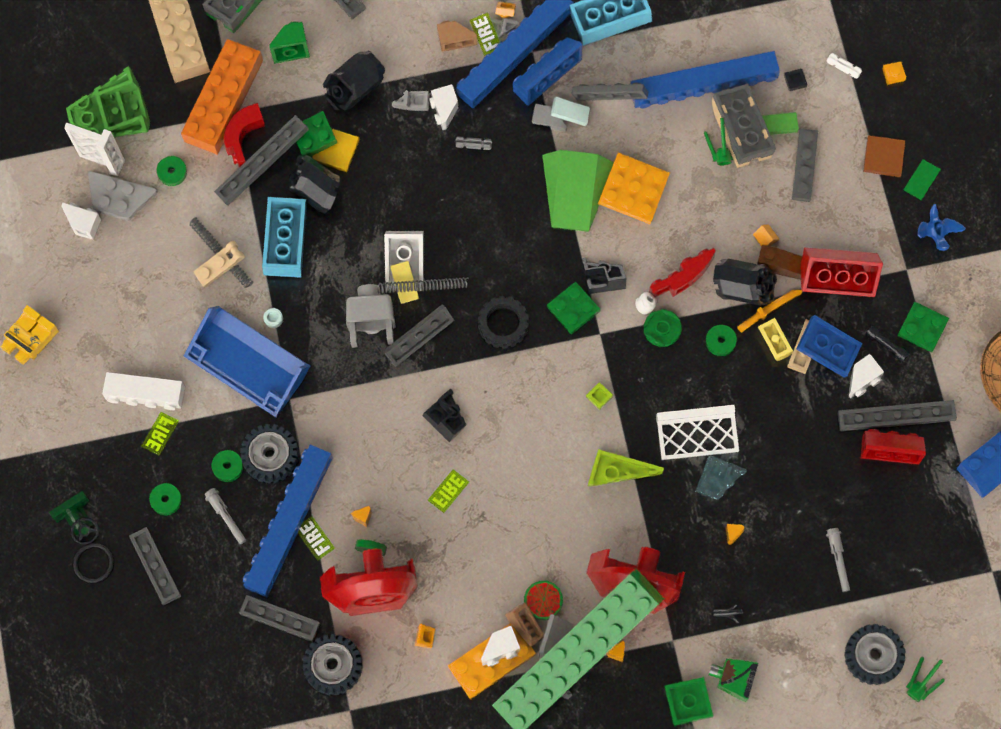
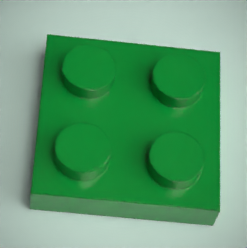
M323 111L302 121L309 129L296 141L302 156L307 155L311 157L338 143Z
M577 282L573 283L547 304V308L571 335L600 312V308Z
M914 302L897 336L932 353L949 318Z
M704 677L665 685V692L674 726L713 717Z

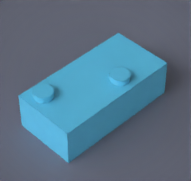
M582 0L570 5L571 17L583 46L652 22L651 9L647 0Z
M268 197L262 263L263 275L301 277L306 199Z

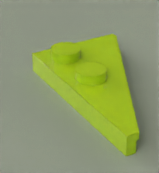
M598 449L588 486L592 487L661 475L664 468Z

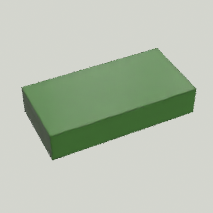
M796 112L762 116L770 135L799 131Z

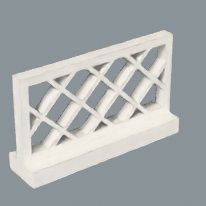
M66 123L64 128L79 156L107 166L110 174L118 177L125 159L112 132L104 129L102 135Z
M734 405L656 414L661 460L739 452ZM731 418V427L728 431H725L718 425L722 419ZM707 420L714 425L708 434L699 427L703 421ZM688 422L695 427L689 436L680 430V427ZM670 424L676 429L670 438L663 433L662 425ZM716 427L725 434L719 442L710 436ZM696 429L706 436L700 444L690 438ZM677 431L686 437L681 446L671 440ZM728 436L733 440L734 448L726 449L720 443ZM707 438L717 444L712 451H707L701 446ZM688 440L697 446L693 453H687L682 449ZM668 442L678 448L674 455H665L664 447Z

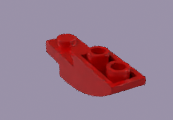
M714 248L710 250L704 249L693 258H685L680 264V272L675 271L664 280L658 279L654 281L649 288V293L653 294L654 297L670 291L672 297L680 294L705 273L715 257L716 250Z

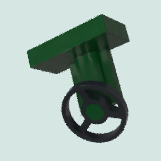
M83 491L49 513L57 523L66 518L71 526L72 538L77 543L89 544L97 538L99 528L97 523L89 518L82 508L90 502ZM73 531L76 534V536H79L78 540L74 537ZM96 531L92 539L81 541L83 536H88L90 532Z

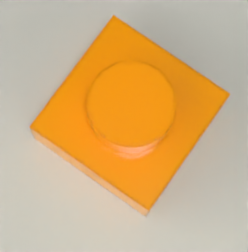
M497 3L496 15H500L503 18L514 17L516 4Z
M901 61L883 65L882 69L887 85L906 80Z

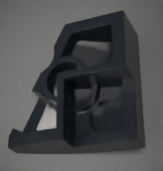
M581 258L589 294L626 289L627 278L622 265L608 264L604 261H599L597 264L587 262V258Z
M452 389L444 393L422 415L448 442L452 441L466 426L464 418L460 415L459 405L455 404L452 395L454 393Z

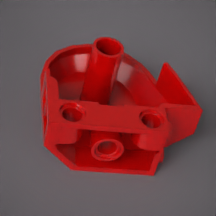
M641 547L637 565L609 558L610 549L592 553L586 573L601 597L605 598L630 573L637 569L665 598L650 613L655 614L679 599L685 572L678 573L676 576L657 571L660 551L656 549Z
M369 549L362 552L364 571L336 574L335 566H332L320 577L322 597L343 613H349L350 616L401 609L418 587L413 559L407 561V565L384 568L382 549Z

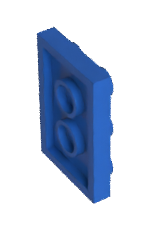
M813 315L796 349L840 376L847 377L862 343Z

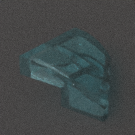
M709 456L695 492L719 499L725 490L731 488L735 484L734 482L741 475H744L747 470L733 463H727L714 456Z

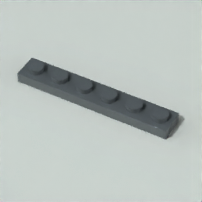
M295 115L214 191L216 195L228 206L309 130L308 127Z
M954 400L838 411L840 431L956 421L957 419Z

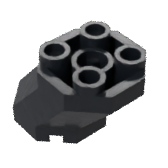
M371 51L354 54L326 77L323 82V88L327 90L325 99L336 110L352 108L372 90L379 87L384 79L385 67Z
M299 155L295 162V171H291L288 181H290L288 190L302 199H306V202L319 212L326 214L331 209L336 198L335 186L339 188L340 176L330 172L312 157Z
M727 258L721 259V263L715 265L713 282L718 284L719 289H715L716 294L723 300H735L755 305H767L774 301V287L777 283V276L765 264H754Z

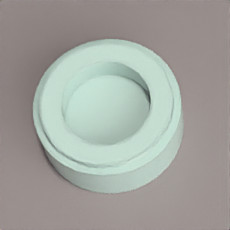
M270 308L264 313L263 319L268 327L277 328L282 324L283 316L280 310Z

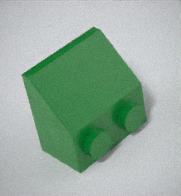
M294 21L284 25L269 44L274 64L310 57L303 22Z

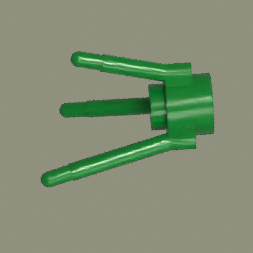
M720 118L722 148H718L717 152H715L706 131L704 136L711 151L713 162L717 161V165L724 166L731 164L733 157L730 150L728 151L726 147L724 118Z
M924 657L920 658L912 678L906 686L908 696L916 702H920L921 699L924 701L930 693L945 682V679H941L926 691L927 687L925 685L943 663L942 659L932 668L922 683L919 681L914 683L924 661Z

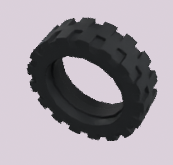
M499 296V298H492L489 303L486 302L484 304V307L479 312L478 327L482 338L488 344H493L496 348L499 346L508 348V346H516V343H520L523 337L526 336L529 328V317L526 308L521 305L520 301H515L512 297L505 298V296ZM497 309H510L517 314L519 327L511 335L498 336L489 329L488 317Z

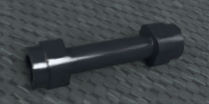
M872 325L866 332V335L871 340L876 339L893 352L896 359L903 362L909 355V352L903 347L899 348L880 334V329Z

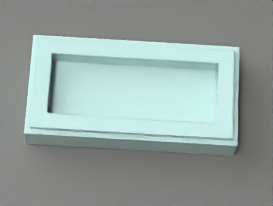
M555 97L551 116L586 126L590 107Z

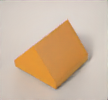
M769 224L762 225L753 234L761 246H771L779 240Z
M366 506L353 511L351 514L356 522L367 527L372 512L370 506Z
M727 524L726 535L729 545H732L744 532L745 527L743 525Z
M419 624L415 646L432 648L435 628Z
M621 641L616 644L606 655L609 658L623 662L625 642Z

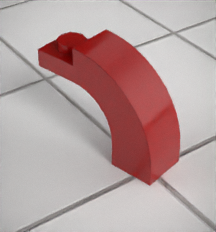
M258 103L239 110L230 119L225 129V149L228 156L232 155L234 164H239V167L246 162L242 152L244 137L250 131L265 126Z

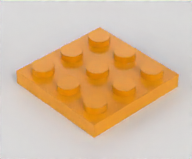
M618 152L598 204L651 224L670 173Z

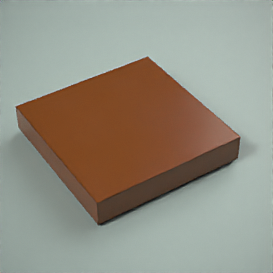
M868 135L863 172L901 177L905 140Z

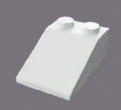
M386 231L385 283H394L390 266L409 261L414 281L424 280V231Z

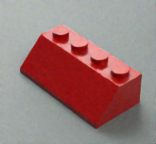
M804 247L801 260V291L875 297L883 262L878 253Z

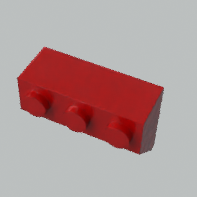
M869 429L862 436L861 458L919 465L926 454L924 437H919L918 434L899 435L895 431L880 433L879 430Z

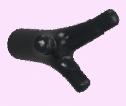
M737 605L729 609H714V617H727L738 624L740 620L735 615L744 613V610H735L738 608Z

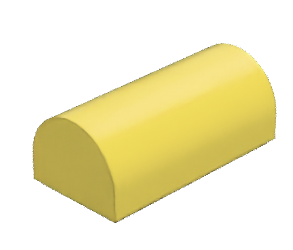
M775 318L758 326L776 361H780L793 353Z

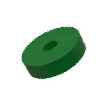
M165 157L157 165V176L164 185L177 186L187 176L186 165L179 157ZM171 169L175 170L173 173H169Z
M716 325L707 333L706 346L714 355L726 356L736 346V334L733 329L726 325ZM723 338L725 342L720 343L718 339Z
M231 450L219 452L212 461L214 475L223 482H232L238 479L243 472L241 457ZM229 463L231 464V467L229 469H225V464Z
M164 483L152 490L149 500L155 512L160 515H171L179 509L182 497L174 485ZM164 497H169L167 502L162 501Z
M359 539L356 540L355 550L363 552L369 549H382L383 556H385L387 546L375 541Z

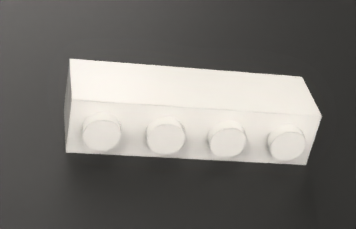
M106 372L102 395L110 403L122 401L133 406H137L139 403L145 404L146 407L150 408L164 406L167 410H175V408L181 409L185 386L182 381Z

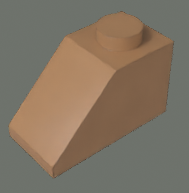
M443 21L437 24V33L442 52L477 45L476 33L456 21Z

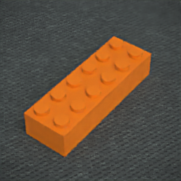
M229 39L226 40L181 132L185 143L218 155L224 143L226 126L230 119L240 110L263 62L261 51Z

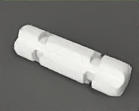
M831 53L827 59V63L836 65V68L847 74L851 73L850 76L858 78L862 72L861 68L854 67V64L841 57L839 59L838 55Z

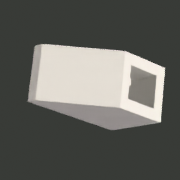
M452 84L431 90L432 97L429 98L431 108H435L437 114H434L437 125L441 124L442 130L447 129L458 109V100Z
M62 203L64 213L75 234L93 240L101 222L97 211L91 208L82 209L74 203Z
M870 354L857 362L852 369L849 388L850 398L854 396L860 397L867 391V387L870 385L874 387L882 381L881 377L884 371Z
M511 626L492 633L481 658L483 666L488 665L490 667L498 664L502 658L511 659L518 655L517 652H520V647Z

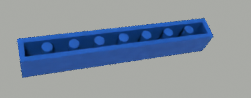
M545 0L542 5L536 6L529 17H525L521 21L520 26L508 34L504 42H499L495 50L491 54H487L478 67L472 68L469 76L458 82L456 87L457 95L471 108H474L571 14L570 5L574 4V2L571 0Z
M775 51L632 80L630 85L632 83L644 84L648 91V99H633L635 108L640 107L644 109L653 104L663 105L672 100L682 101L691 96L701 97L706 93H717L745 84L753 86L758 84V82H772L779 77L780 69Z
M311 444L308 449L303 451L300 467L297 466L293 473L294 479L285 489L284 494L286 496L277 506L276 511L278 513L275 519H271L268 525L269 532L267 536H263L260 542L261 549L258 554L254 555L251 561L253 566L250 572L247 571L243 578L244 587L247 590L268 598L333 459L330 452Z

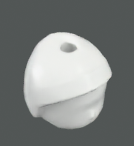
M644 292L636 299V308L641 314H648L656 307L657 299H655L653 294Z

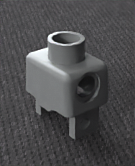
M366 284L357 288L358 296L349 297L346 301V324L348 331H350L352 348L358 347L357 331L377 334L379 331L386 329L388 345L394 343L393 328L396 325L391 296L378 293V285Z

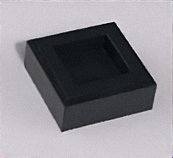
M802 68L784 73L789 92L807 87L808 84Z

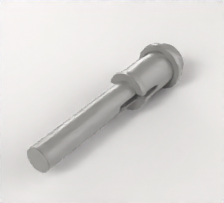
M215 488L205 493L206 501H209L216 513L221 515L239 544L244 543L246 539L227 512V506L218 495L219 491L215 490Z
M839 528L827 530L826 537L829 538L831 554L835 556L842 592L850 591L842 556V552H844L840 537L842 533L839 531Z

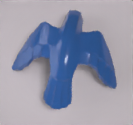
M934 204L930 210V222H921L918 228V236L920 238L925 236L932 237L936 242L937 249L946 251L950 246L945 240V235L951 232H962L966 228L949 218L941 221L936 204Z

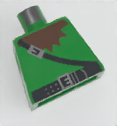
M727 658L723 667L711 664L708 675L719 679L718 689L743 702H747L759 663Z

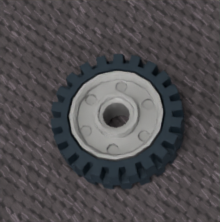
M265 424L264 427L262 425L258 426V429H253L250 434L246 435L240 450L241 460L246 471L254 479L260 482L276 483L278 480H284L287 475L290 476L292 474V470H295L299 460V450L294 437L288 430L275 424L273 426ZM269 450L275 451L272 457H266V452Z
M874 624L861 627L852 634L846 644L844 653L845 663L848 666L849 672H852L853 676L862 683L865 682L868 685L888 683L900 673L904 666L906 651L903 647L904 643L899 639L900 636L895 634L891 628H886L887 626ZM870 651H877L880 655V658L873 659L870 655Z
M331 634L317 638L314 643L312 642L309 645L310 647L306 650L305 657L303 658V670L307 681L314 689L326 695H339L352 689L354 684L359 681L358 679L361 677L363 668L362 657L358 648L351 640L341 635ZM332 660L338 662L335 669L328 668V663Z

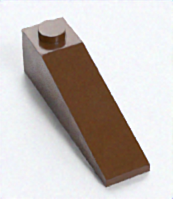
M767 245L761 246L757 264H765L772 270V273L801 280L802 256Z

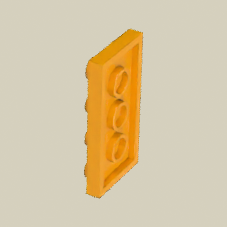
M511 623L504 628L511 626L520 647V652H517L518 655L511 659H506L505 657L500 659L496 665L490 667L488 665L483 666L481 658L490 640L489 637L448 665V668L469 699H472L536 655L533 648L527 644Z

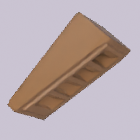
M526 603L516 606L505 614L508 621L530 647L544 638L541 628ZM534 632L536 635L532 638L531 634Z

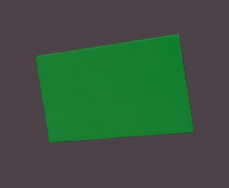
M923 159L905 186L904 191L922 200L941 169Z

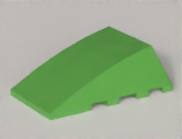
M128 66L123 69L124 72L118 76L114 75L111 77L110 81L103 86L95 88L94 92L90 95L83 96L67 107L66 111L70 124L102 135L105 129L111 131L113 137L147 133L149 131L150 119L142 91L130 67Z
M558 150L542 155L552 228L589 232L600 205L598 204L614 162L599 154Z

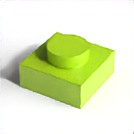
M600 382L586 395V398L599 410L613 397V394Z

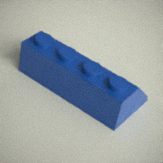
M570 38L559 41L551 52L543 54L538 63L530 65L525 74L515 78L513 81V91L529 106L582 60V43Z
M1001 431L957 467L960 474L981 498H984L1001 484Z

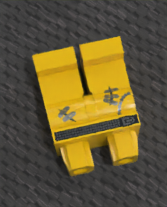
M27 305L23 309V314L4 334L6 339L2 343L1 348L8 354H11L15 348H18L20 351L14 357L24 365L30 358L35 360L37 354L45 348L59 331L52 322Z

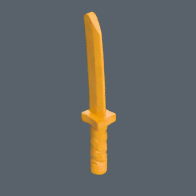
M792 290L764 308H758L756 314L737 326L738 330L742 333L759 321V319L764 320L769 313L801 295L802 291Z

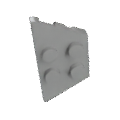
M91 171L88 172L92 207L98 213L130 221L136 215V212L141 210L146 205V202L152 196L155 197L158 192L154 188Z

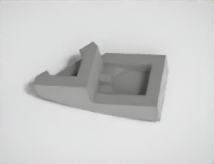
M486 17L488 24L483 25L482 28L484 29L490 25L486 32L492 30L493 33L485 37L494 35L496 39H499L517 27L519 21L504 18L502 21Z
M406 90L399 100L392 102L393 108L428 111L430 93L429 91L408 92Z
M535 104L532 124L551 126L552 130L566 132L567 127L562 119L551 116L552 107Z

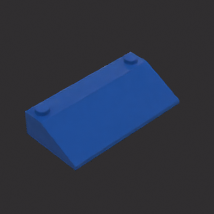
M220 306L208 308L183 355L275 417L282 411L310 368V365Z

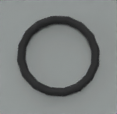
M91 543L78 550L74 557L73 567L81 580L96 583L109 576L113 569L114 560L112 553L107 547L102 544ZM91 547L104 550L110 560L106 573L96 579L84 577L79 572L77 566L81 553Z

